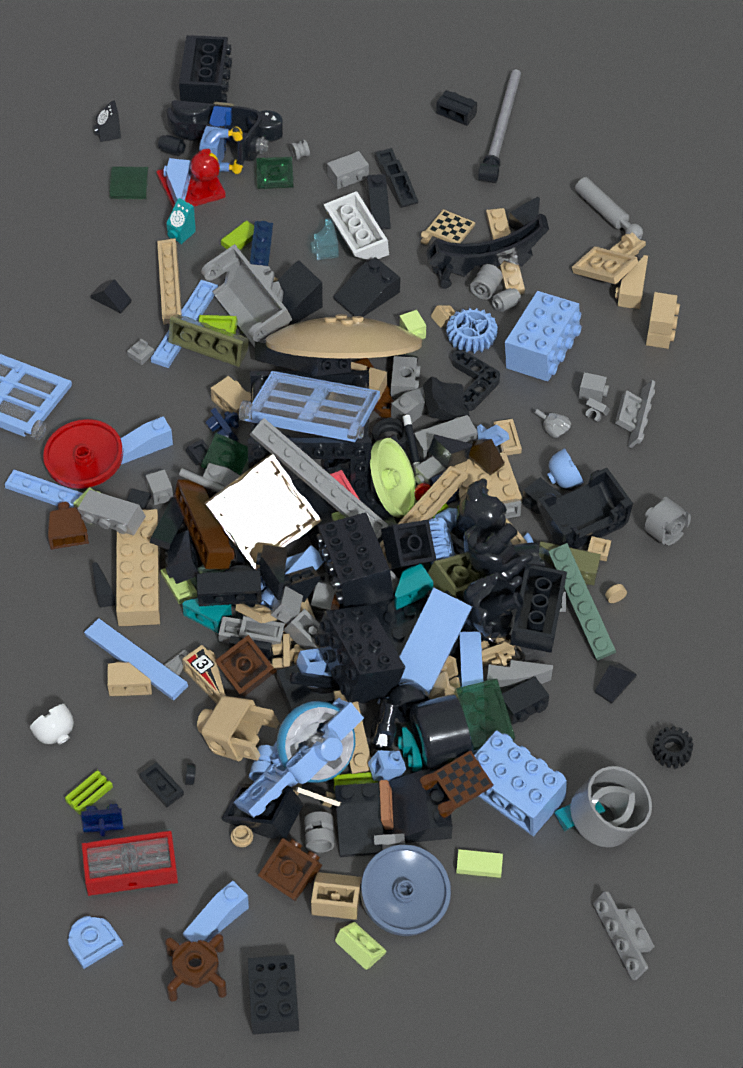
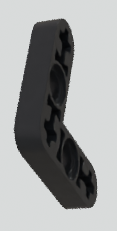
M458 350L453 353L452 365L475 379L463 392L464 405L468 411H472L499 385L500 373L497 369L464 350ZM478 366L481 370L473 371L471 368ZM477 387H482L485 389V391L477 392L475 389Z

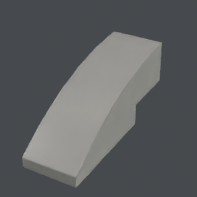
M223 616L219 631V642L229 644L231 636L245 638L249 635L253 640L270 642L272 645L281 644L285 623L271 621L261 624L250 617L243 616V620Z
M511 660L510 667L489 665L486 690L508 691L533 677H536L543 684L551 680L553 665Z

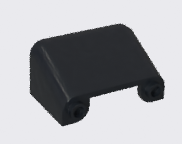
M604 468L594 471L590 475L587 485L557 499L554 494H543L538 499L537 506L555 545L561 546L567 543L569 548L578 549L589 544L591 536L602 538L624 527L629 521L633 502L609 469Z

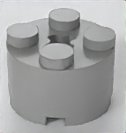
M664 497L654 508L651 507L647 510L644 529L659 542L669 546L683 536L682 530L684 526L688 528L691 515L673 500Z

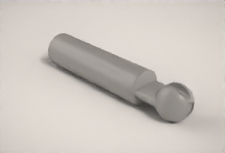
M587 177L578 181L575 191L616 229L624 228L625 234L634 233L638 239L642 238L643 229L640 225L630 224L628 222L629 215Z

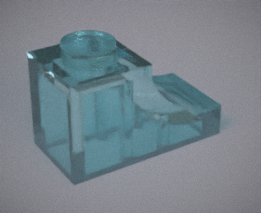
M331 218L325 219L324 228L319 233L314 234V242H311V251L316 254L317 260L339 257L338 240Z

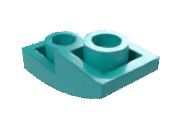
M402 728V736H398V749L403 750V757H408V768H412L413 773L421 771L422 760L418 745L407 728Z

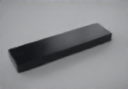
M172 497L151 536V544L170 549L184 522V517L176 498Z

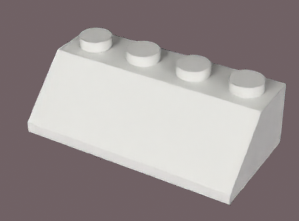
M357 191L324 204V208L354 256L371 260L374 257L380 259L389 255L388 240Z

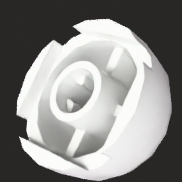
M65 704L50 709L49 714L45 717L41 715L31 724L30 730L40 742L50 745L57 742L61 745L70 738L68 734L73 729L74 719Z

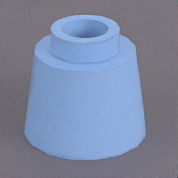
M447 508L435 515V518H443L446 521L450 532L456 526V508Z

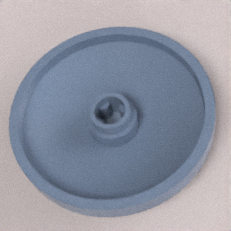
M396 845L382 850L372 858L361 878L360 896L366 913L377 926L395 935L414 936L428 931L441 920L450 902L451 887L446 870L435 856L420 847Z

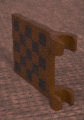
M471 750L434 773L425 775L420 779L424 790H429L439 782L450 801L438 806L439 813L443 818L448 817L455 809L494 786Z

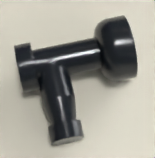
M448 264L444 270L432 265L433 272L440 277L441 288H449L452 285L449 277L453 266Z

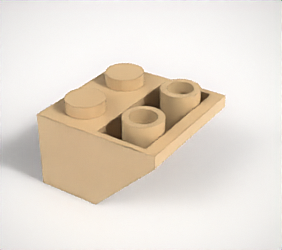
M317 872L311 901L312 915L357 920L362 877Z

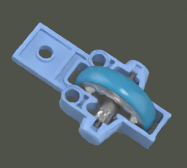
M338 698L333 704L312 701L296 707L285 717L279 728L277 750L270 758L274 764L233 803L240 810L255 817L266 809V805L271 800L278 798L282 793V789L286 786L293 787L297 783L304 784L306 782L320 783L336 777L347 767L352 759L356 742L354 728L364 717L351 702L341 700V698Z

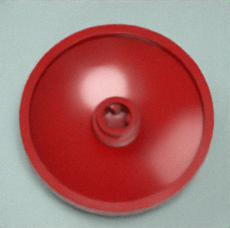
M84 419L70 422L56 430L45 445L43 458L47 472L56 482L66 487L82 489L97 486L111 478L122 463L124 451L121 438L114 428L98 420Z

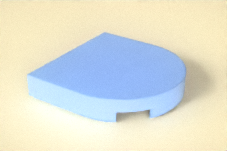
M91 916L77 920L72 925L68 937L69 947L83 969L123 946L122 940L107 920Z

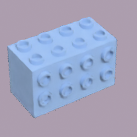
M537 291L505 341L506 368L549 381L551 376L556 374L559 363L564 361L568 349H571L575 337L579 336L581 332L579 303Z
M496 730L474 755L494 785L478 795V797L533 837L566 799L567 780L564 775L559 771L554 772L545 761L533 757L524 746L519 747L505 733L501 734Z

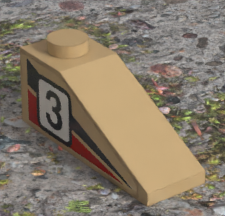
M201 645L182 659L183 670L217 704L220 698L225 696L218 666L215 662L216 656L211 650H207Z

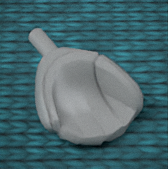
M538 409L534 412L544 419V430L553 438H558L571 427L569 418L562 414L549 413L547 416Z

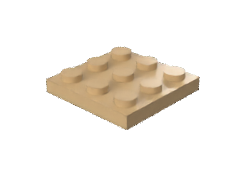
M506 452L500 453L505 465L491 476L471 459L452 466L466 472L468 477L459 487V501L467 493V488L470 484L484 478L487 480L486 488L489 489L487 493L489 496L497 497L500 501L517 498L522 503V496Z

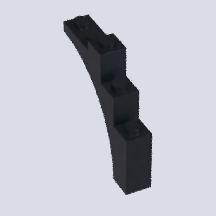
M539 214L521 229L491 241L463 244L436 239L426 250L428 262L430 265L444 270L450 264L453 266L452 273L464 277L475 266L482 267L485 264H491L498 268L504 260L522 267L533 256L531 248L549 230L546 215Z

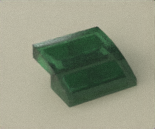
M112 167L110 199H147L148 167Z

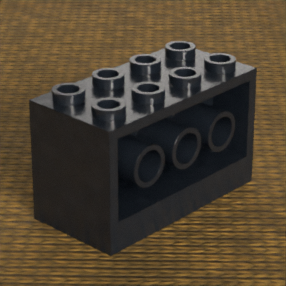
M186 35L179 79L180 101L214 104L215 102L227 103V94L225 92L229 91V81L227 80H230L231 70L229 68H232V57L229 56L231 55L232 47L231 44H228V37Z

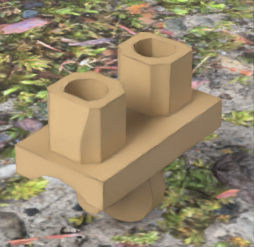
M634 233L625 234L622 236L621 241L610 250L636 256L639 250L645 247L646 242L638 239Z
M283 634L281 644L272 645L273 655L283 654V658H273L272 665L276 670L292 666V661L297 665L299 652L304 649H301L299 644L294 645V649H292L290 634Z
M507 636L497 638L495 640L496 645L490 647L487 641L481 642L482 667L490 664L507 667V662L511 661L512 656L515 655V646L510 645L511 640Z

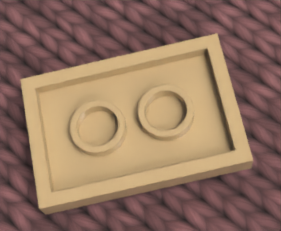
M594 247L572 266L574 274L616 284L638 264V259L635 256Z

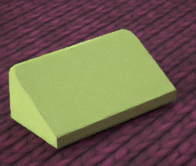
M355 922L340 929L335 939V942L366 970L372 967L387 952Z

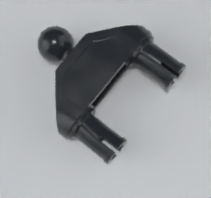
M380 698L377 716L373 718L370 741L372 744H376V747H373L370 751L371 758L378 750L386 751L384 746L391 747L395 738L397 727L394 722L398 705L388 703V698Z

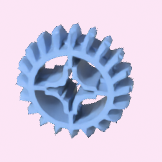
M469 307L466 311L462 308L460 312L456 311L454 316L450 317L447 323L446 334L453 348L458 347L459 350L464 349L466 352L473 351L475 354L477 350L483 352L484 348L489 349L490 345L494 344L497 338L498 326L491 313L486 314L485 310L479 311L478 308L471 310Z
M443 518L430 519L429 524L436 561L455 556L451 534L446 521Z

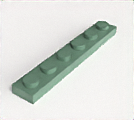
M566 543L548 551L556 570L567 572L564 588L597 661L616 653L568 544Z

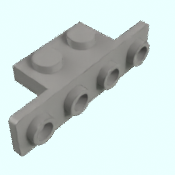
M653 380L642 388L640 397L627 390L622 394L615 424L631 432L628 443L630 448L640 444L644 438L643 431L648 422L647 415L652 407L650 402L655 394V381Z
M608 891L603 892L593 905L631 979L637 980L648 969L641 953L650 952L655 946L635 908L618 910Z

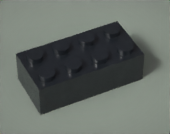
M526 564L520 591L524 603L522 608H517L510 645L552 653L567 576L566 571Z

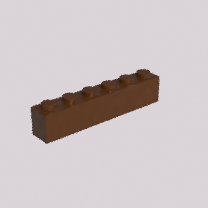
M178 479L174 497L205 569H229L231 560L234 559V550L230 547L228 536L225 535L223 528L204 504L209 500L207 489L191 480Z

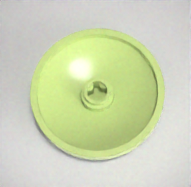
M385 438L375 442L371 450L370 467L372 479L378 497L385 509L392 516L403 518L409 512L410 507L414 506L417 501L414 496L416 488L415 477L411 464L401 446L393 439Z

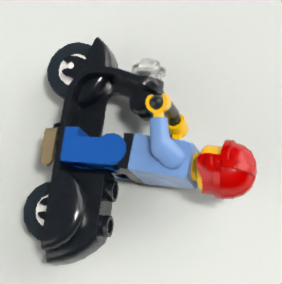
M177 100L172 101L171 107L166 110L167 125L175 135L184 140H201L200 152L192 158L190 169L192 175L202 182L215 179L219 171L229 172V170H232V172L239 174L242 171V165L246 157L248 161H253L259 153L264 154V151H268L269 142L277 141L283 137L282 116L270 110L258 111L252 108L234 106L231 103L215 102L214 104ZM233 137L234 141L238 142V159L234 161L233 165L222 161L226 153V140L231 141Z

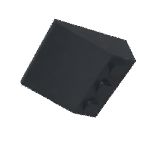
M440 768L421 770L389 781L392 789L394 828L391 830L384 829V835L404 834L405 843L452 839L453 825L451 814L443 818L438 810L440 804L449 801L448 796L439 782L429 790H424L420 782L423 776L434 773Z

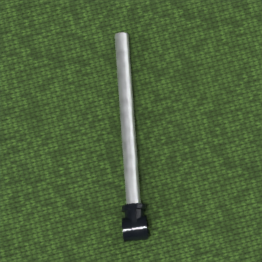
M517 69L511 71L490 151L484 157L483 163L480 164L479 181L497 183L501 164L499 154L521 72Z

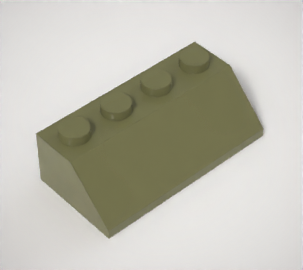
M176 314L170 317L169 343L240 367L248 351V338L213 327L204 322L193 320L187 316Z

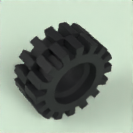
M672 726L671 730L665 727L664 732L661 729L658 735L656 734L653 745V756L656 755V761L661 759L660 764L662 766L666 763L667 768H671V765H674V769L678 768L679 764L683 767L685 762H689L694 746L692 737H688L689 733L687 731L682 733L683 729L680 727L678 731L675 730L676 726ZM670 742L676 743L681 747V751L670 752L665 748V744Z

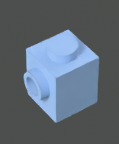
M378 750L368 762L374 781L397 779L406 770L400 751Z

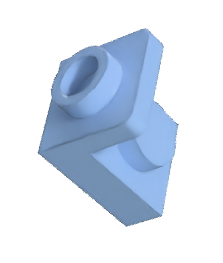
M481 424L477 426L478 440L492 439L495 446L509 440V433L497 424L489 429H486Z

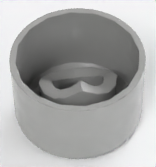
M609 766L598 770L576 791L571 801L570 812L576 829L586 840L597 846L610 848L626 842L647 823L652 812V801L647 787L637 775L622 767ZM597 801L610 808L614 815V821L607 822L595 809Z

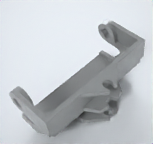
M234 244L205 264L201 273L206 280L211 281L227 271L224 284L213 290L212 293L230 316H237V326L255 347V341L266 340L267 336L287 327L292 318L286 307L282 304L284 292L281 290L279 282H273L275 278L274 272H267L271 270L269 266L250 264Z

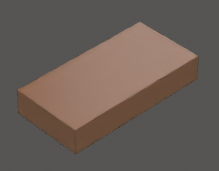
M380 780L381 821L385 830H391L394 828L392 789L389 781Z

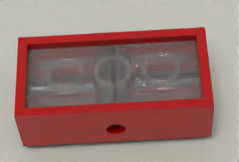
M172 831L82 843L88 896L178 883Z

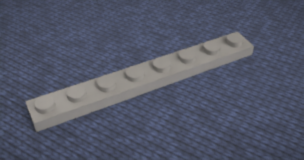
M265 418L249 434L343 516L347 518L366 512L377 539L382 534L381 529L388 527L386 522Z

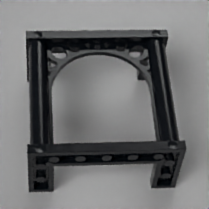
M351 370L348 373L315 376L300 371H275L369 389V370ZM250 371L251 407L272 371ZM278 384L274 392L314 390ZM349 397L350 406L362 408L366 401ZM263 409L261 413L272 415V410ZM350 413L351 419L357 418L358 414ZM369 418L356 442L331 437L296 438L282 433L311 459H351L352 488L354 491H371ZM251 422V432L258 423ZM346 424L343 428L350 430L352 425ZM252 436L248 439V467L250 469L271 454Z

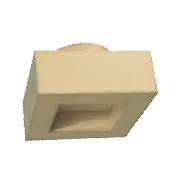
M591 536L587 552L601 554L600 560L607 561L611 541Z

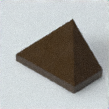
M479 439L472 443L468 458L490 476L505 465L492 439Z

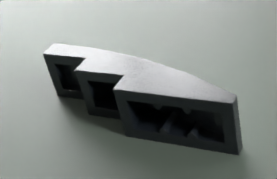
M393 149L375 152V158L382 174H385L386 182L401 208L418 204L419 201L407 171L403 170L400 160L396 159Z

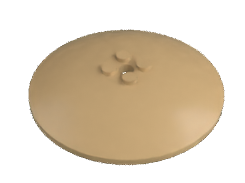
M337 314L335 317L318 318L287 326L267 336L266 346L277 352L307 357L375 358L416 351L422 347V339L393 324L363 318L362 316L347 317L345 314Z

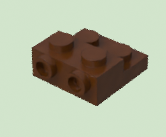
M282 838L258 876L296 901L307 883L311 884L322 864L318 862L319 856L310 850L306 854L300 850L302 845L292 838L289 842Z

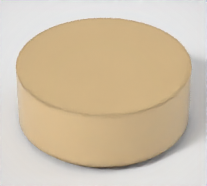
M616 584L606 591L605 596L610 603H616L626 596L627 591L622 584Z

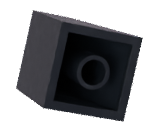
M300 260L295 262L276 281L279 282L281 290L284 292L282 304L286 307L292 318L288 326L296 324L323 307L322 281Z

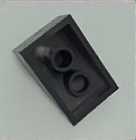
M374 257L353 274L335 294L333 299L352 316L364 317L400 293V277L377 257Z
M240 783L221 819L234 826H246L253 833L266 838L281 840L284 838L286 840L304 805L292 788L282 789L281 795L271 800L260 815L252 817L233 803L252 785Z
M379 783L336 785L335 800L341 802L340 806H336L340 857L377 855L383 850L382 844H374V836L383 835Z

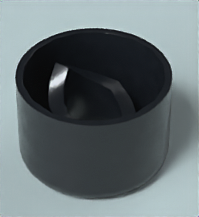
M454 694L415 703L411 706L409 710L411 732L418 745L422 764L426 769L442 768L470 750L472 751L466 718L460 702Z

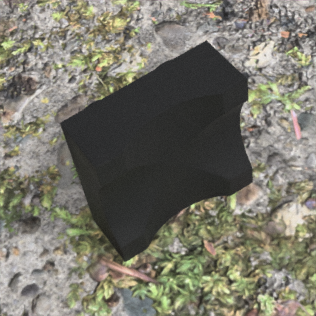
M432 376L423 384L430 417L444 421H451L466 415L470 417L469 411L463 402L464 389L462 384L444 383Z

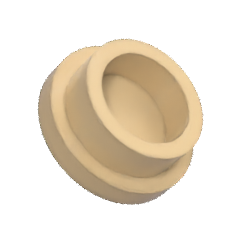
M237 826L231 833V841L237 847H246L253 841V833L246 826Z

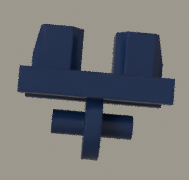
M213 408L211 410L213 416L205 423L212 432L222 426V429L214 434L219 442L223 445L230 439L234 443L239 439L230 427H234V429L239 427L240 416L236 412L230 413L227 411L223 419L217 409Z

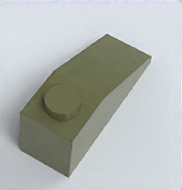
M540 542V558L555 568L548 551L559 547V545ZM570 548L586 585H595L601 554Z

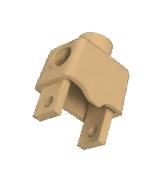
M223 696L214 710L204 709L200 713L197 728L214 754L239 762L243 757L258 761L261 755L256 745L260 740L258 738L262 725L277 728L280 723L273 710L257 707L253 700Z

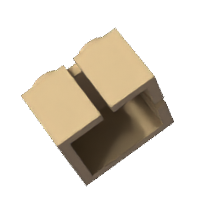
M655 292L646 342L647 346L669 349L670 341L674 342L676 330L672 329H676L678 316L674 315H678L680 304L676 303L677 295Z

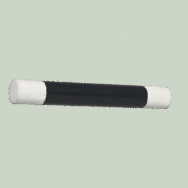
M404 415L402 418L415 473V467L421 463L410 415Z

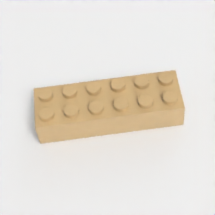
M157 509L143 510L146 517L134 536L117 532L116 613L118 626L160 624L159 546L150 543L151 536L159 523Z

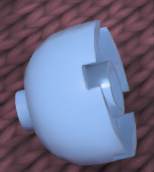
M565 448L554 454L549 460L548 467L550 472L547 475L552 484L557 483L562 488L571 489L584 482Z

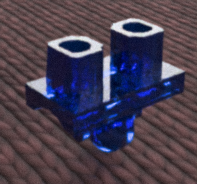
M109 804L104 810H98V807L87 806L85 811H81L83 833L100 831V836L105 837V831L123 829L122 809L117 804Z

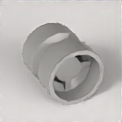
M483 265L477 273V277L474 278L470 285L471 292L480 299H490L503 279L502 272L494 265Z
M313 812L306 815L304 818L306 849L314 853H324L334 848L333 816L327 812Z

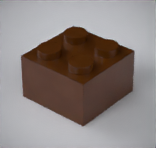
M249 635L215 660L216 664L243 697L277 672Z

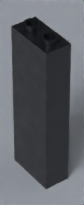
M266 340L255 341V360L315 376L351 372V358H319L291 355L268 348Z

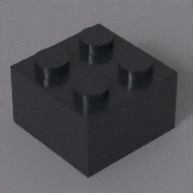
M429 519L392 525L381 529L387 563L390 569L436 561Z

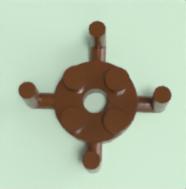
M216 934L209 942L198 940V942L187 941L181 945L173 938L166 939L167 955L173 956L172 968L176 976L167 985L170 1001L174 1002L178 999L177 988L182 983L193 988H199L211 981L217 986L219 997L223 998L227 995L225 980L216 974L219 968L217 952L221 953L224 951V939L221 934ZM194 958L202 961L198 967L190 966L189 962Z

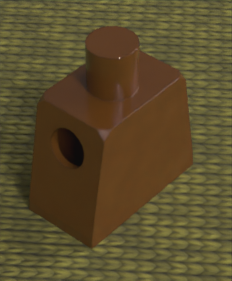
M68 502L59 503L58 510L50 512L48 538L51 550L89 544L88 533L82 516L77 507L70 508Z

